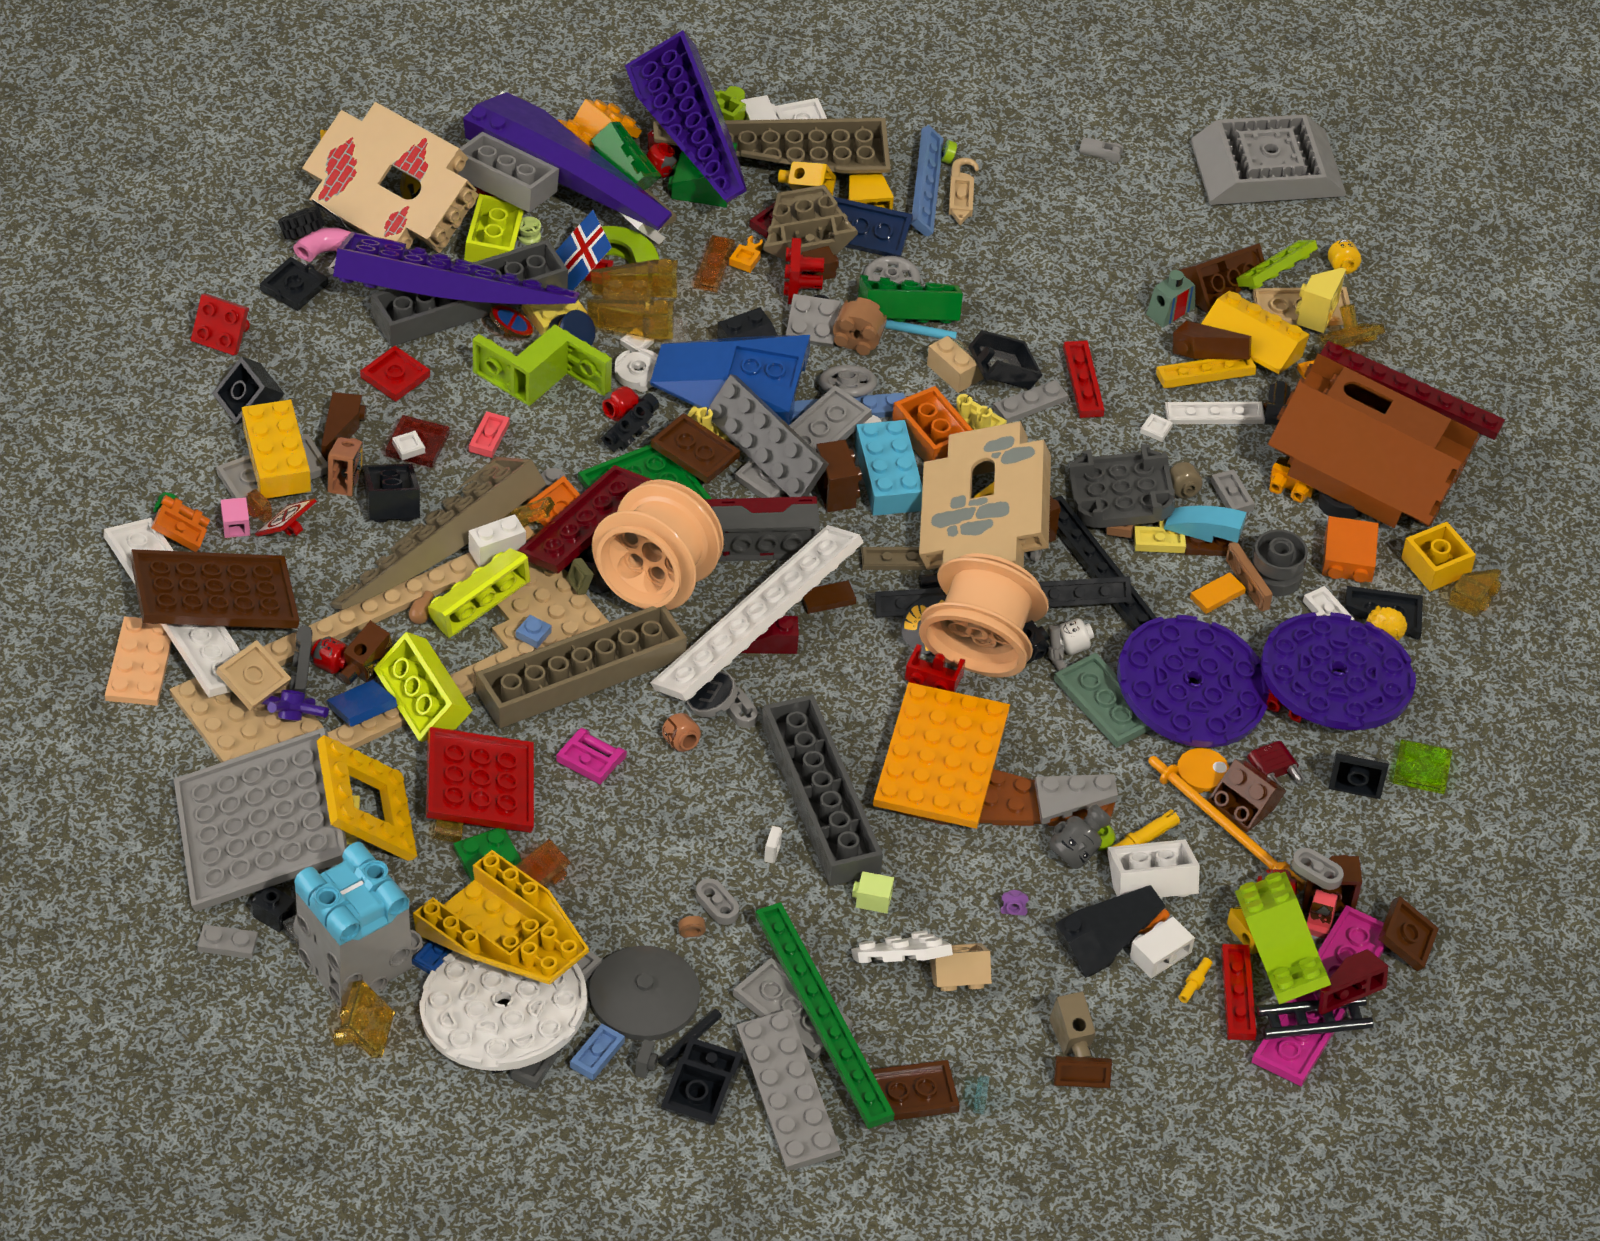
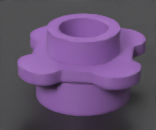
M1011 890L1002 895V901H1004L1001 907L1002 914L1024 916L1027 914L1026 903L1029 901V898L1026 894L1018 890Z

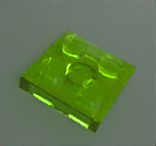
M1401 739L1393 784L1445 794L1453 750Z

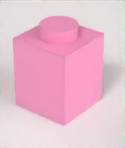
M246 497L221 500L224 537L250 536Z

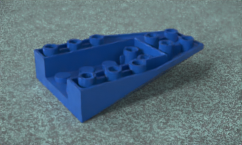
M810 335L734 337L661 344L650 385L697 408L707 407L708 409L729 375H736L779 417L790 425L794 414L795 395L801 372H805L810 354Z

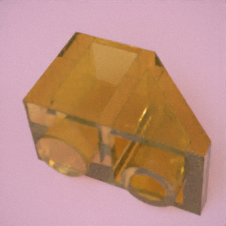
M1492 569L1464 573L1453 587L1448 605L1476 618L1481 610L1485 612L1491 601L1490 596L1498 594L1502 582L1499 581L1502 571Z

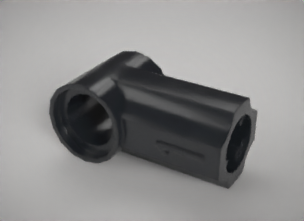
M1276 381V383L1270 384L1265 424L1278 425L1280 420L1277 419V416L1283 406L1287 407L1286 402L1290 396L1291 387L1284 381Z

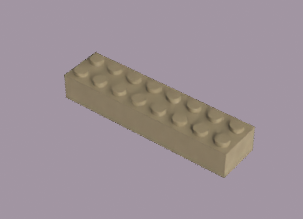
M665 605L658 608L652 606L476 672V693L500 729L671 664L686 651L687 637Z

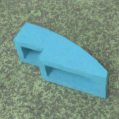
M1217 506L1178 507L1167 518L1164 529L1211 543L1214 537L1238 543L1247 512Z

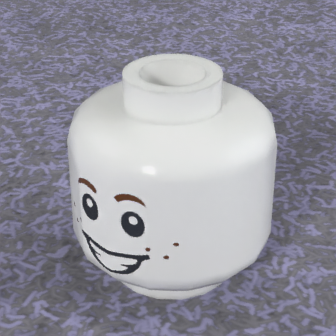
M1076 618L1059 625L1060 641L1066 654L1074 655L1090 648V639L1094 638V633L1089 623L1084 624L1080 618Z

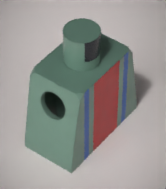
M1171 271L1169 278L1154 287L1146 315L1164 328L1195 308L1194 283L1187 279L1181 271Z

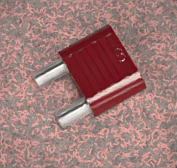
M1276 741L1257 748L1247 755V760L1251 765L1281 787L1282 785L1276 778L1287 773L1292 775L1297 784L1304 782L1305 778L1298 769L1299 764L1282 741Z

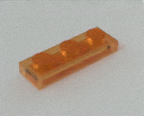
M712 235L695 279L694 288L718 292L735 246L734 239Z

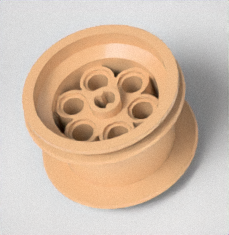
M662 479L644 482L629 491L621 500L617 512L608 515L599 523L592 539V553L596 567L606 584L616 595L642 609L652 606L658 608L665 605L668 611L683 605L692 595L696 582L703 580L712 573L722 555L724 546L721 524L710 505L692 489L680 483Z
M966 554L943 563L938 570L937 579L947 597L945 602L931 605L923 611L919 628V636L923 644L934 655L937 653L943 654L945 662L958 668L960 659H965L964 670L996 678L1010 677L1023 671L1033 653L1031 641L1023 632L1025 623L1031 620L1035 622L1042 619L1049 609L1048 599L1038 581L1021 566L1001 557L988 554Z

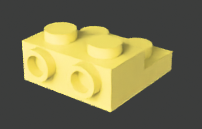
M579 300L572 304H522L523 312L540 335H543L549 329L551 321L558 315L567 314L572 310H580L587 314Z

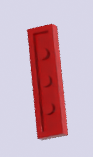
M1088 340L1064 342L1063 351L1079 418L1104 417L1105 409Z
M1222 944L1221 958L1227 1040L1255 1041L1256 1022L1250 945Z

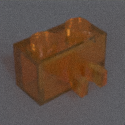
M548 839L517 864L516 867L547 888L551 882L557 885L567 876L568 873L565 870L571 862Z

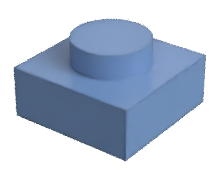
M529 615L516 630V638L538 648L552 633V625Z

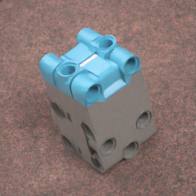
M362 842L352 843L344 850L342 863L321 874L314 867H307L297 874L294 881L297 915L294 920L293 929L299 940V957L302 962L308 964V970L312 971L329 992L331 998L338 1001L339 1005L337 1006L339 1008L366 993L373 996V992L379 989L381 991L384 990L388 981L412 969L409 920L410 900L388 874L387 865L382 861L376 860Z

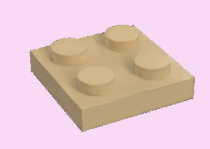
M257 640L223 663L216 670L217 675L250 711L289 684L291 677Z

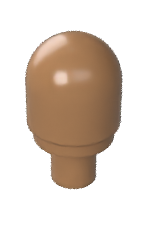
M426 590L422 598L419 597L413 602L409 610V619L414 624H423L428 620L430 616L428 606L434 597L431 591Z

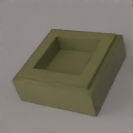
M577 558L573 560L566 579L578 595L587 593L594 574L582 558Z

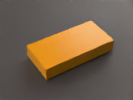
M1229 572L1191 592L1190 599L1207 614L1245 594L1246 587Z

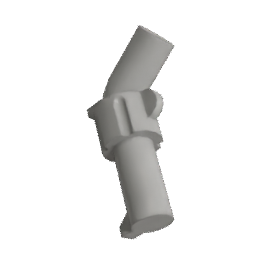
M1049 625V659L1052 660L1056 669L1060 671L1067 667L1063 661L1064 649L1060 641V627Z

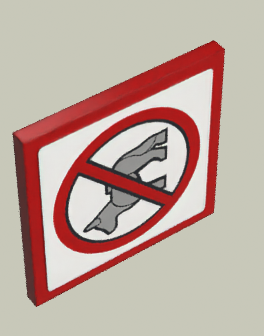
M314 498L287 505L259 529L255 535L263 536L285 531L289 536L293 533L297 536L303 531V528L296 519L317 501Z

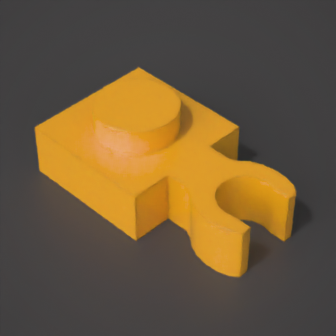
M750 236L747 239L746 246L739 244L729 258V266L751 273L761 258L763 239L759 243L754 244L753 236Z

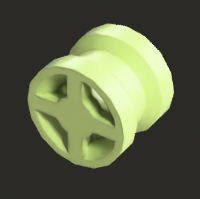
M523 217L518 233L519 242L525 245L539 242L541 239V222L535 217Z

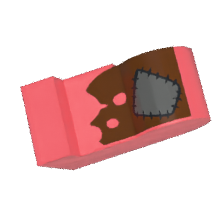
M1316 889L1307 920L1312 936L1326 939L1334 919L1337 894H1329Z

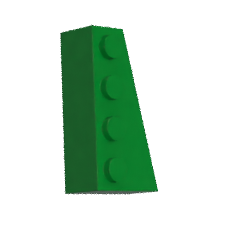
M860 275L858 297L870 299L877 303L883 315H886L887 318H891L893 321L903 322L906 319H915V321L923 323L929 322V320H938L942 323H952L953 320L960 321L963 293L958 285L927 282L925 286H921L920 283L913 280H905L902 284L890 281V278L880 277V281L868 280L869 276Z

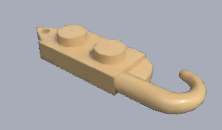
M959 158L951 166L949 215H952L959 225L968 217H972L974 178L969 174L960 172L962 165H971L975 171L979 170L976 161L970 158Z

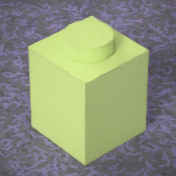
M862 871L860 882H854L852 897L857 898L856 908L888 914L893 893L894 877Z

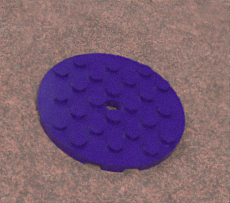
M1315 612L1301 614L1279 624L1269 634L1268 640L1264 645L1261 656V670L1264 680L1273 695L1295 715L1325 727L1342 730H1366L1393 721L1408 707L1416 685V673L1413 672L1411 667L1412 660L1402 645L1383 629L1374 626L1368 621L1366 624L1351 620L1352 616L1333 612L1330 613V616H1317ZM1333 669H1334V670H1342L1343 672L1334 671V673H1333L1332 671H1333Z
M1176 615V618L1166 619L1158 617L1142 624L1128 637L1118 659L1117 678L1119 687L1125 701L1135 715L1156 733L1189 746L1221 747L1245 738L1262 720L1267 709L1266 704L1270 693L1262 675L1261 660L1253 649L1242 638L1216 622L1209 624L1199 621L1196 616ZM1188 678H1195V679H1197V681L1199 682V684H1194V683H1190V684H1189V683H1188V682H1189V679H1188Z

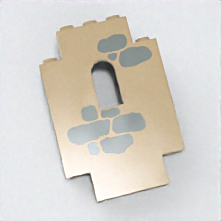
M1020 421L950 434L948 457L924 462L919 555L927 570L940 568L943 563L973 553L1001 557L1024 568V552L1049 548L1051 454L1044 439L1028 442L1027 434ZM995 472L994 494L971 498L972 476Z

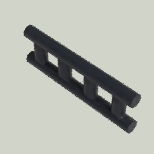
M1366 997L1340 1007L1348 1008L1350 1020L1336 1021L1333 1011L1322 1015L1324 1022L1309 1024L1306 1012L1319 1011V1000L1257 1006V1016H1267L1271 1027L1263 1029L1265 1040L1368 1029L1374 1026L1372 1017L1362 1018L1359 1006H1366L1367 1004ZM1294 1013L1298 1025L1282 1027L1279 1015Z

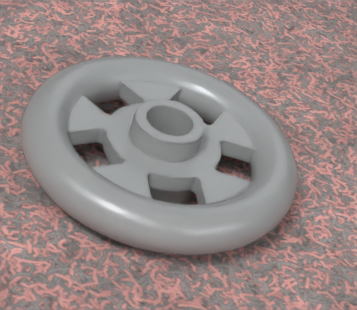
M898 256L879 257L870 262L864 271V275L869 276L868 280L880 281V277H885L898 284L905 280H913L920 283V273L917 267L909 260ZM888 265H896L898 268L888 267ZM876 269L882 270L880 275L874 274ZM904 272H909L911 277H904Z
M839 365L825 370L819 377V385L827 393L836 384L837 387L854 398L872 392L877 385V378L873 372L866 368L855 365Z

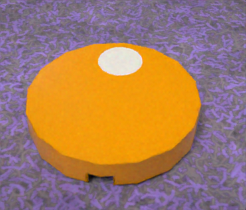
M1195 748L1181 755L1177 763L1179 768L1177 774L1198 793H1203V791L1213 793L1228 770L1229 765L1226 759L1218 752L1207 748Z

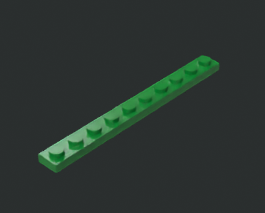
M776 903L756 910L755 917L865 1125L870 1129L893 1121L895 1114L782 903Z

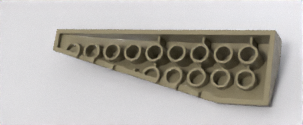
M886 118L725 120L732 143H737V156L790 165L794 161L827 164L832 172L891 173ZM653 122L654 142L678 146L658 122Z

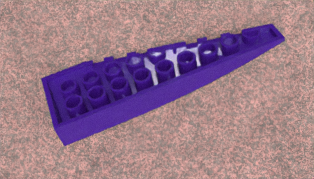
M351 232L337 248L333 277H338L342 282H362L364 286L369 288L381 286L421 295L473 302L572 304L577 302L580 295L579 292L554 285H547L544 288L542 283L533 279L519 281L516 278L517 275L508 272L505 275H498L494 268L466 260L456 259L455 262H452L448 255L441 253L433 254L432 256L427 255L426 249L420 247L406 249L405 243Z

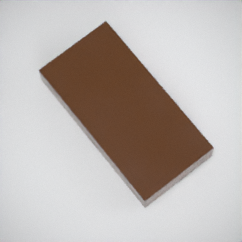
M849 580L813 587L804 595L802 602L807 614L854 605L856 604V596Z
M1056 1056L1054 1086L1110 1088L1112 1059Z

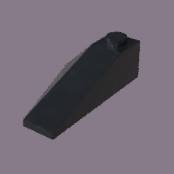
M1149 885L1077 910L1055 923L1057 937L1084 977L1087 978L1109 967L1115 961V956L1124 947L1127 948L1132 943V938L1141 929L1144 930L1165 908V904L1153 887Z

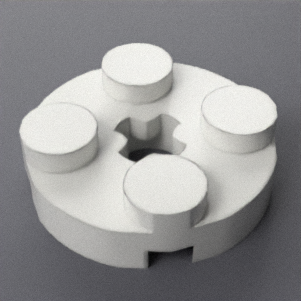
M638 349V352L630 353V350L622 352L615 360V379L623 386L640 392L647 391L649 388L654 387L650 385L658 355L648 349ZM640 367L643 368L642 371H637V370H635V369H639Z

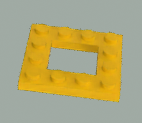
M325 735L317 740L330 825L407 861L415 859L417 851L403 774L399 770L368 757L360 751L342 744L338 740ZM349 776L380 791L385 821L354 807Z

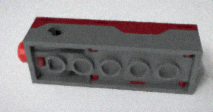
M817 496L704 499L715 512L723 531L724 546L718 562L789 560L820 532Z

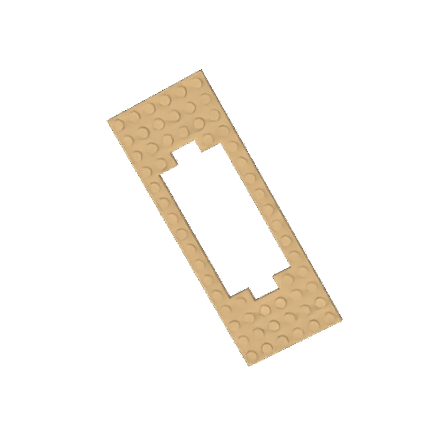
M529 526L524 527L526 530V543L536 535ZM469 552L377 596L309 625L313 632L312 648L319 639L331 636L340 640L363 629L370 620L377 623L411 607L417 598H422L426 590L431 591L434 596L449 590L457 582H463L469 578L479 566ZM528 562L530 582L495 606L506 621L492 627V633L505 649L450 676L462 695L466 697L476 692V672L609 623V621L586 594L578 595L566 579L568 572L565 569L557 574ZM529 615L552 625V633L538 648L516 638V630ZM297 631L263 646L280 666L292 662L294 651L299 652L296 649ZM196 677L170 689L172 698L221 763L324 728L314 715H303L302 720L299 721L282 719L278 717V712L270 713L267 705L259 704L250 711L233 691L209 698ZM290 683L284 686L279 691H277L272 696L280 695L281 690H290ZM396 706L353 727L345 724L327 733L328 737L338 740L352 749H356L408 723Z

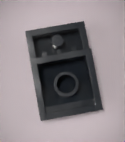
M690 1037L682 1058H679L661 1109L715 1126L744 1063L743 1053Z

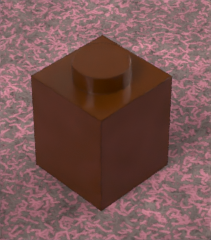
M829 246L802 252L803 256L824 257V273L803 271L804 274L823 275V280L836 277L839 260L836 254L833 255Z

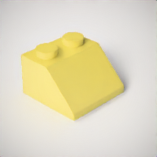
M1338 268L1311 275L1308 283H1303L1299 293V297L1302 300H1299L1295 314L1299 315L1297 325L1321 333L1325 332L1339 303L1346 269Z

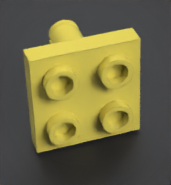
M960 394L957 397L955 409L973 430L1007 423V420L993 413L991 408L988 409V406H981L972 401V397H968L967 394Z

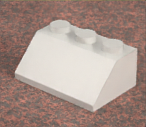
M1186 839L1107 847L1113 889L1117 896L1149 885L1153 887L1161 899L1170 896L1186 897L1190 894H1199L1200 865Z

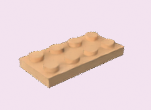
M124 616L105 692V701L158 706L173 643L161 624L142 623V618Z

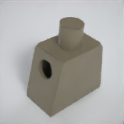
M1083 991L1057 997L1049 1021L1063 1055L1074 1053L1075 1057L1093 1058L1090 1048L1095 1037V1029Z

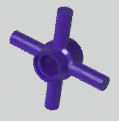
M281 690V697L271 696L261 703L267 705L270 713L278 712L279 718L287 720H302V713L326 718L329 714L327 707L315 705L313 698H305V693L294 690Z

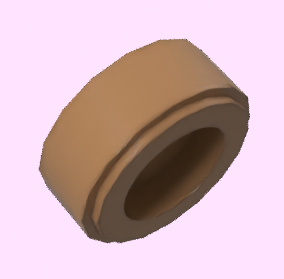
M688 916L678 922L679 934L684 938L703 935L706 931L705 920L700 916Z

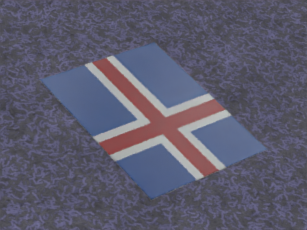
M594 210L587 215L556 250V253L568 269V290L573 291L612 248Z

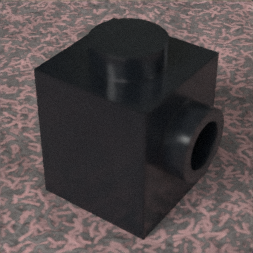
M273 886L258 892L253 898V918L279 933L296 916V900Z

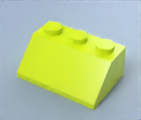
M479 194L466 240L464 260L476 262L514 250L524 210L498 197Z

